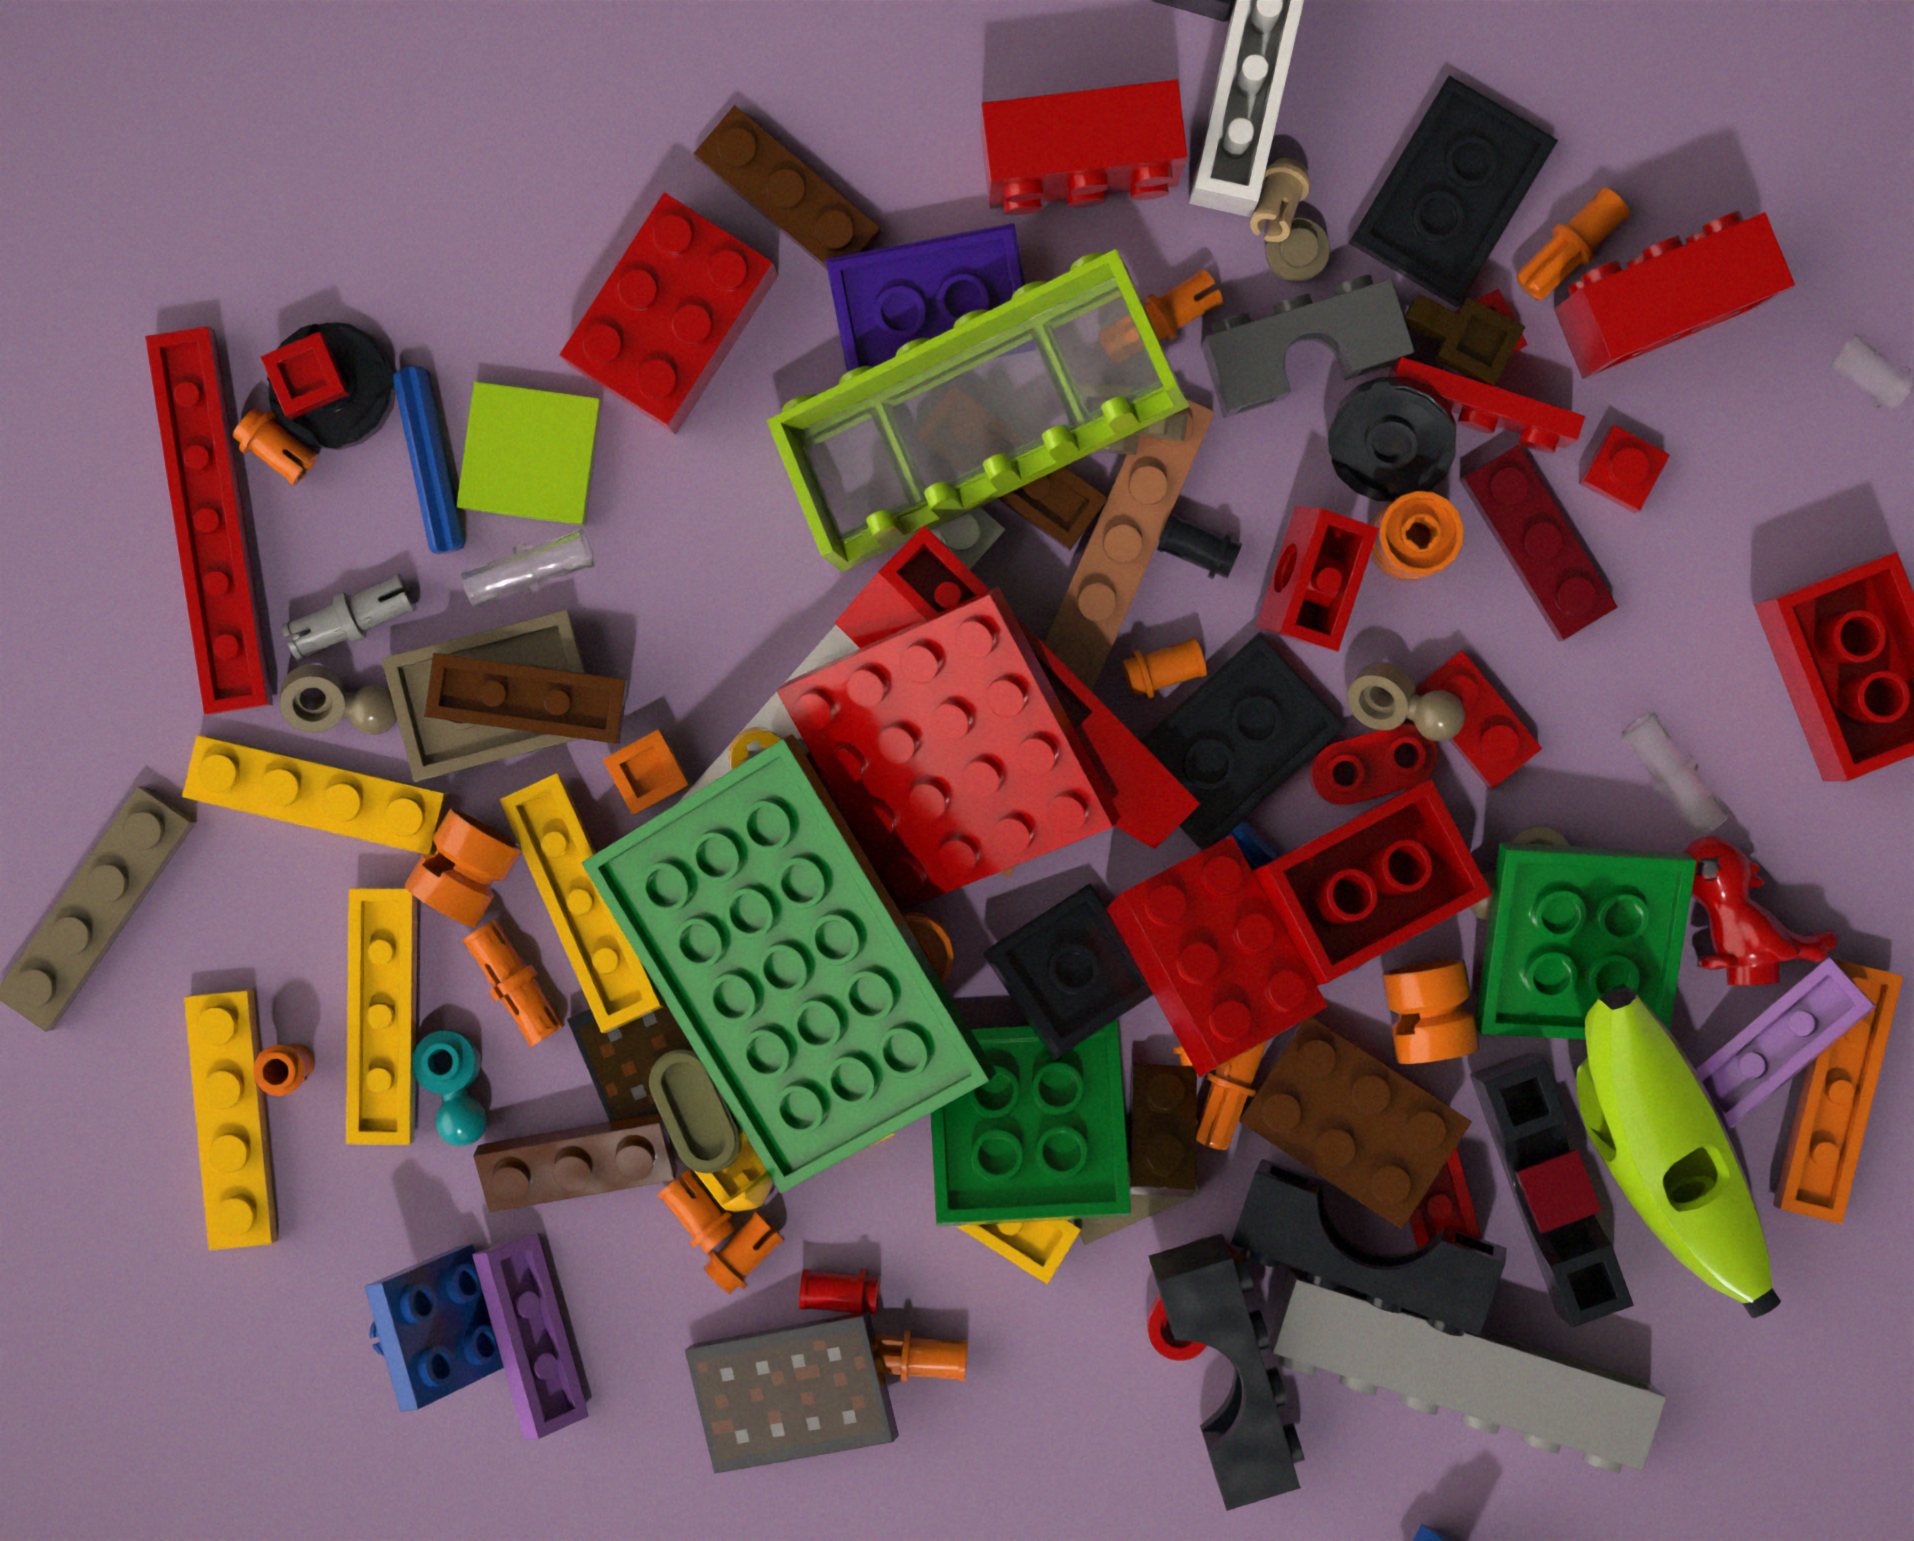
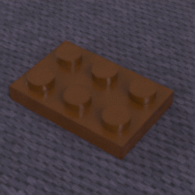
M1312 1017L1303 1021L1239 1120L1241 1124L1401 1230L1472 1123L1471 1120Z

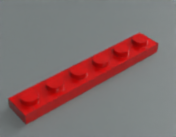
M206 326L145 336L204 715H216L273 706L215 330Z

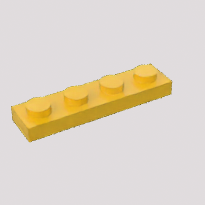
M196 735L182 797L427 855L435 853L436 845L432 838L442 823L449 793L208 736Z
M558 773L553 774L499 799L601 1033H608L664 1007L653 981L581 864L586 859L595 855L596 851L562 775Z
M349 888L346 1144L410 1145L415 1142L416 1077L413 1072V1054L416 1049L417 897L412 895L406 888Z
M254 989L184 997L208 1249L218 1250L273 1244L278 1240L265 1099L264 1091L256 1083L253 1074L254 1062L260 1053Z

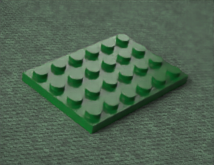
M793 734L770 746L581 863L780 1193L789 1190L987 1083L996 1074L995 1069Z

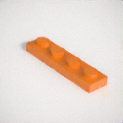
M1834 959L1877 1007L1807 1065L1773 1206L1781 1210L1843 1224L1903 976Z

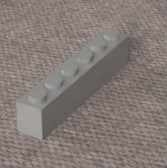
M1289 1268L1268 1333L1271 1343L1270 1348L1274 1354L1280 1355L1278 1363L1281 1366L1310 1376L1315 1375L1317 1367L1341 1375L1339 1379L1340 1384L1368 1395H1376L1378 1387L1402 1394L1400 1398L1402 1404L1427 1414L1436 1415L1439 1406L1462 1413L1461 1422L1483 1432L1498 1434L1500 1426L1523 1433L1521 1440L1524 1443L1546 1452L1558 1454L1561 1445L1584 1452L1583 1461L1609 1472L1620 1473L1622 1465L1641 1471L1644 1470L1667 1398L1651 1383L1486 1330H1482L1480 1336L1465 1331L1463 1336H1452L1431 1327L1426 1322L1427 1316L1405 1308L1402 1309L1401 1313L1381 1310L1365 1300V1293L1341 1285L1339 1290L1322 1288L1306 1280L1303 1272Z

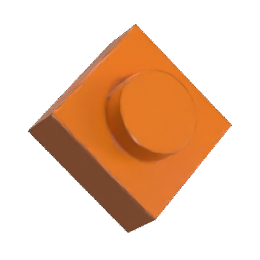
M661 729L655 730L602 759L633 816L691 786Z

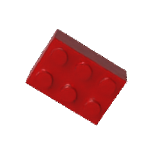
M1178 79L981 103V140L990 209L1004 207V214L1006 215L1035 213L1042 210V202L1066 199L1068 207L1071 208L1091 207L1104 203L1106 201L1105 195L1123 192H1130L1131 199L1133 200L1160 198L1169 194L1168 187L1178 186L1188 158Z
M664 192L559 356L571 368L676 435L777 279L778 274L771 260Z
M1740 210L1729 213L1702 226V231L1685 239L1687 243L1685 245L1682 244L1679 235L1673 236L1641 251L1643 255L1626 263L1627 269L1622 270L1619 260H1615L1581 276L1582 280L1568 286L1567 289L1570 297L1558 305L1554 312L1582 379L1756 309L1795 286L1766 212L1743 220Z
M1897 552L1867 559L1753 604L1823 781H1850L1914 755V593Z
M1432 779L1394 795L1252 870L1317 986L1335 980L1492 895Z
M1232 835L1121 892L1106 908L1199 1078L1328 1007Z

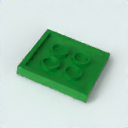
M1500 842L1475 1017L1476 1028L1480 1034L1586 1040L1585 1018L1588 1011L1604 992L1621 984L1628 986L1670 1031L1696 860L1688 853Z
M1118 1021L1112 1022L1055 1061L1031 1026L970 1029L995 1069L996 1074L987 1083L931 1112L936 1227L1130 1217L1131 1203Z

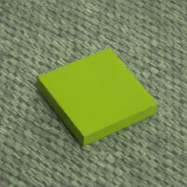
M474 381L456 507L461 510L585 526L603 401L600 398Z

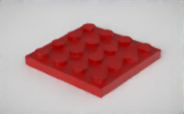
M999 586L791 679L776 690L878 877L899 911L1110 829L1120 819L1115 805Z

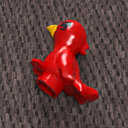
M1705 836L1691 842L1683 853H1688L1696 860L1691 896L1703 905L1709 915L1710 936L1715 953L1706 954L1697 960V967L1708 970L1726 968L1727 985L1780 983L1779 962L1792 959H1801L1815 963L1823 962L1827 955L1836 947L1839 938L1833 930L1820 931L1808 935L1791 931L1771 910L1749 897V887L1756 888L1765 884V881L1756 876L1760 866L1748 859L1742 850L1730 840L1718 836Z

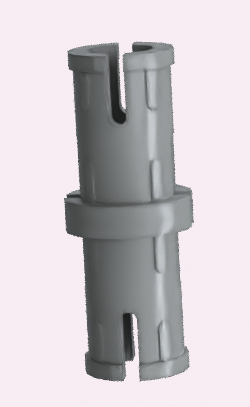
M398 573L393 578L352 596L345 592L332 597L333 604L293 622L282 624V631L285 638H292L293 641L287 643L294 657L298 661H302L307 656L348 638L354 643L367 637V630L408 612L412 613L417 610L414 598H408L407 593L411 591L403 576Z

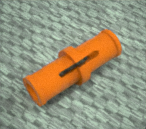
M497 918L462 940L491 984L492 989L488 992L495 1002L501 1000L517 1023L529 1047L534 1046L565 1026L534 977L539 975L532 964L526 966L519 953L512 946Z

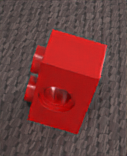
M1295 506L1255 627L1311 646L1338 652L1379 528L1323 508Z

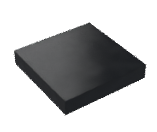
M1090 883L989 947L983 953V956L1054 1061L1153 996L1150 987L1106 910L1107 907Z

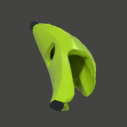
M1624 984L1614 986L1601 995L1588 1011L1585 1018V1038L1588 1057L1578 1066L1576 1088L1579 1108L1587 1133L1629 1202L1650 1230L1676 1259L1711 1288L1741 1302L1751 1318L1763 1316L1776 1308L1781 1303V1300L1772 1288L1769 1251L1760 1216L1729 1135L1702 1080L1678 1041L1658 1016L1634 991Z

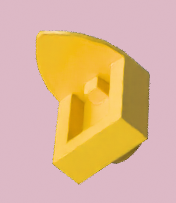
M742 1129V1149L732 1165L714 1173L694 1171L721 1207L733 1212L752 1210L762 1206L774 1183Z

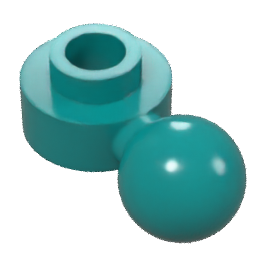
M442 1030L427 1035L419 1042L413 1054V1072L422 1087L432 1093L442 1095L443 1104L436 1115V1129L440 1137L450 1145L465 1147L477 1142L484 1134L487 1126V1115L483 1106L476 1099L469 1097L467 1089L475 1082L479 1075L481 1057L476 1044L468 1036L455 1031ZM446 1050L453 1058V1065L449 1072L442 1075L436 1070L434 1060L439 1052Z

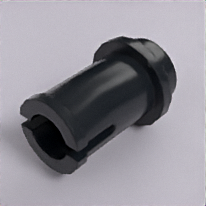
M1172 513L1157 551L1166 552L1210 571L1208 574L1210 579H1214L1215 574L1228 579L1242 543L1231 539L1233 533L1227 531L1226 535L1223 536L1183 519L1176 513Z

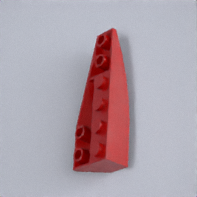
M924 525L875 574L834 623L859 648H862L989 591V589ZM1014 614L1120 815V819L1114 826L1149 847L1156 849L1200 803Z

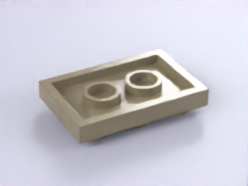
M569 610L551 613L381 658L414 782L425 781L580 740L579 738L424 717L433 653L587 674L572 615Z

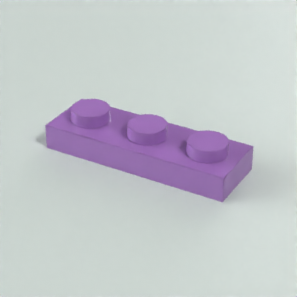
M1832 957L1824 960L1696 1069L1727 1132L1877 1007Z
M538 1233L521 1235L472 1254L524 1440L540 1439L589 1417Z

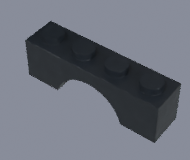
M1526 1053L1469 1074L1555 1312L1574 1328L1634 1306L1613 1246L1603 1232L1595 1215L1593 1214L1542 1234L1538 1233L1514 1171L1570 1151L1566 1135L1567 1120L1545 1060L1531 1053Z
M1261 1159L1255 1171L1231 1244L1244 1248V1256L1253 1262L1268 1267H1278L1280 1262L1303 1270L1304 1278L1317 1286L1330 1290H1339L1341 1285L1365 1293V1300L1374 1307L1391 1313H1401L1403 1308L1427 1316L1426 1322L1434 1329L1459 1337L1463 1336L1465 1331L1480 1336L1505 1266L1507 1250L1503 1246L1448 1226H1444L1430 1241L1409 1252L1382 1254L1366 1250L1348 1240L1334 1225L1326 1209L1322 1180L1265 1159Z
M1221 1233L1149 1255L1150 1264L1174 1339L1194 1341L1208 1345L1225 1355L1234 1366L1232 1386L1226 1400L1210 1418L1200 1425L1226 1511L1300 1489L1294 1464L1305 1461L1294 1424L1290 1423L1282 1426L1277 1407L1287 1405L1288 1400L1277 1367L1265 1369L1260 1350L1270 1348L1271 1343L1260 1309L1248 1312L1243 1293L1254 1290V1285L1243 1252L1231 1255Z

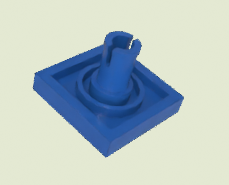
M473 1244L455 1247L364 1286L374 1318L369 1336L370 1339L376 1337L380 1339V1342L373 1344L372 1347L379 1355L385 1357L400 1412L423 1408L504 1368L472 1254H475Z

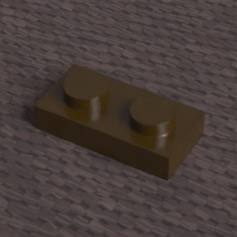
M1133 1063L1131 1075L1130 1194L1177 1197L1194 1196L1196 1190L1197 1072L1193 1066Z

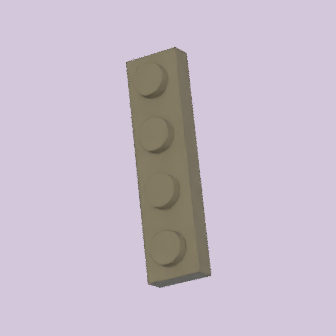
M137 786L1 983L0 1001L43 1031L54 1030L197 822L147 787Z

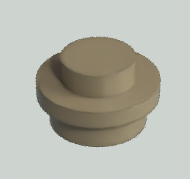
M1293 218L1292 229L1288 238L1281 242L1267 241L1265 255L1267 263L1275 275L1288 282L1302 283L1315 278L1324 269L1330 255V244L1326 233L1317 223L1306 218Z

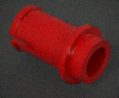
M861 1268L859 1275L803 1269L799 1292V1308L801 1310L819 1309L846 1313L869 1311L870 1315H877L880 1299V1276H869L868 1269Z

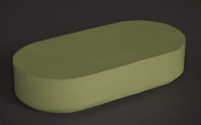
M674 1050L661 1056L651 1070L649 1088L680 1159L687 1167L700 1173H714L728 1168L738 1158L742 1149V1131L737 1120L695 1051Z

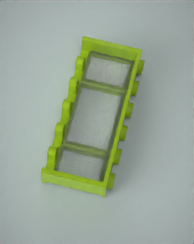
M1117 249L1106 254L1104 252H1094L1085 255L1072 264L1069 272L1049 282L1035 281L1026 284L1013 293L1012 300L990 311L980 309L969 312L954 323L953 329L932 339L919 338L910 341L897 350L896 357L875 367L863 366L853 369L839 379V385L818 395L806 394L796 397L783 406L782 413L766 420L819 552L824 559L841 572L849 570L909 541L924 525L929 530L939 527L1190 407L1132 280L1131 274Z

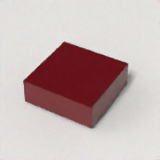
M1578 1149L1570 1150L1514 1171L1538 1233L1548 1232L1602 1211Z

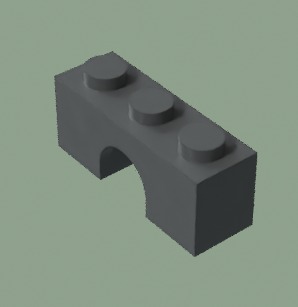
M1371 275L1360 276L1336 285L1334 287L1336 296L1312 303L1310 294H1304L1275 304L1273 306L1275 315L1251 322L1249 313H1244L1213 324L1212 327L1215 334L1206 336L1201 347L1223 418L1284 400L1291 392V388L1285 372L1284 358L1287 349L1298 342L1316 341L1327 346L1338 360L1344 381L1390 367L1400 357L1408 359L1414 353V349L1392 278L1373 284Z

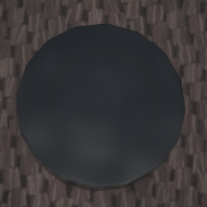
M334 322L318 325L315 323L299 328L281 342L278 349L314 333L321 332L326 336L350 395L290 419L284 415L267 375V381H269L268 392L270 395L268 399L272 412L276 414L275 417L288 433L313 447L341 450L363 444L382 429L394 408L396 390L391 359L374 338L350 324Z
M1379 377L1357 385L1339 401L1329 423L1328 430L1329 453L1332 457L1331 463L1337 476L1355 493L1376 501L1393 502L1395 498L1415 491L1429 492L1446 477L1455 459L1457 424L1448 403L1430 386L1408 377Z

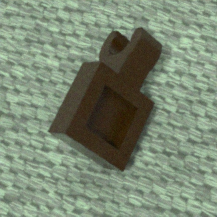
M1418 294L1416 299L1412 300L1404 316L1406 326L1410 330L1442 341L1434 358L1435 360L1491 386L1497 384L1526 327L1468 297L1463 301L1458 313H1455L1432 299Z

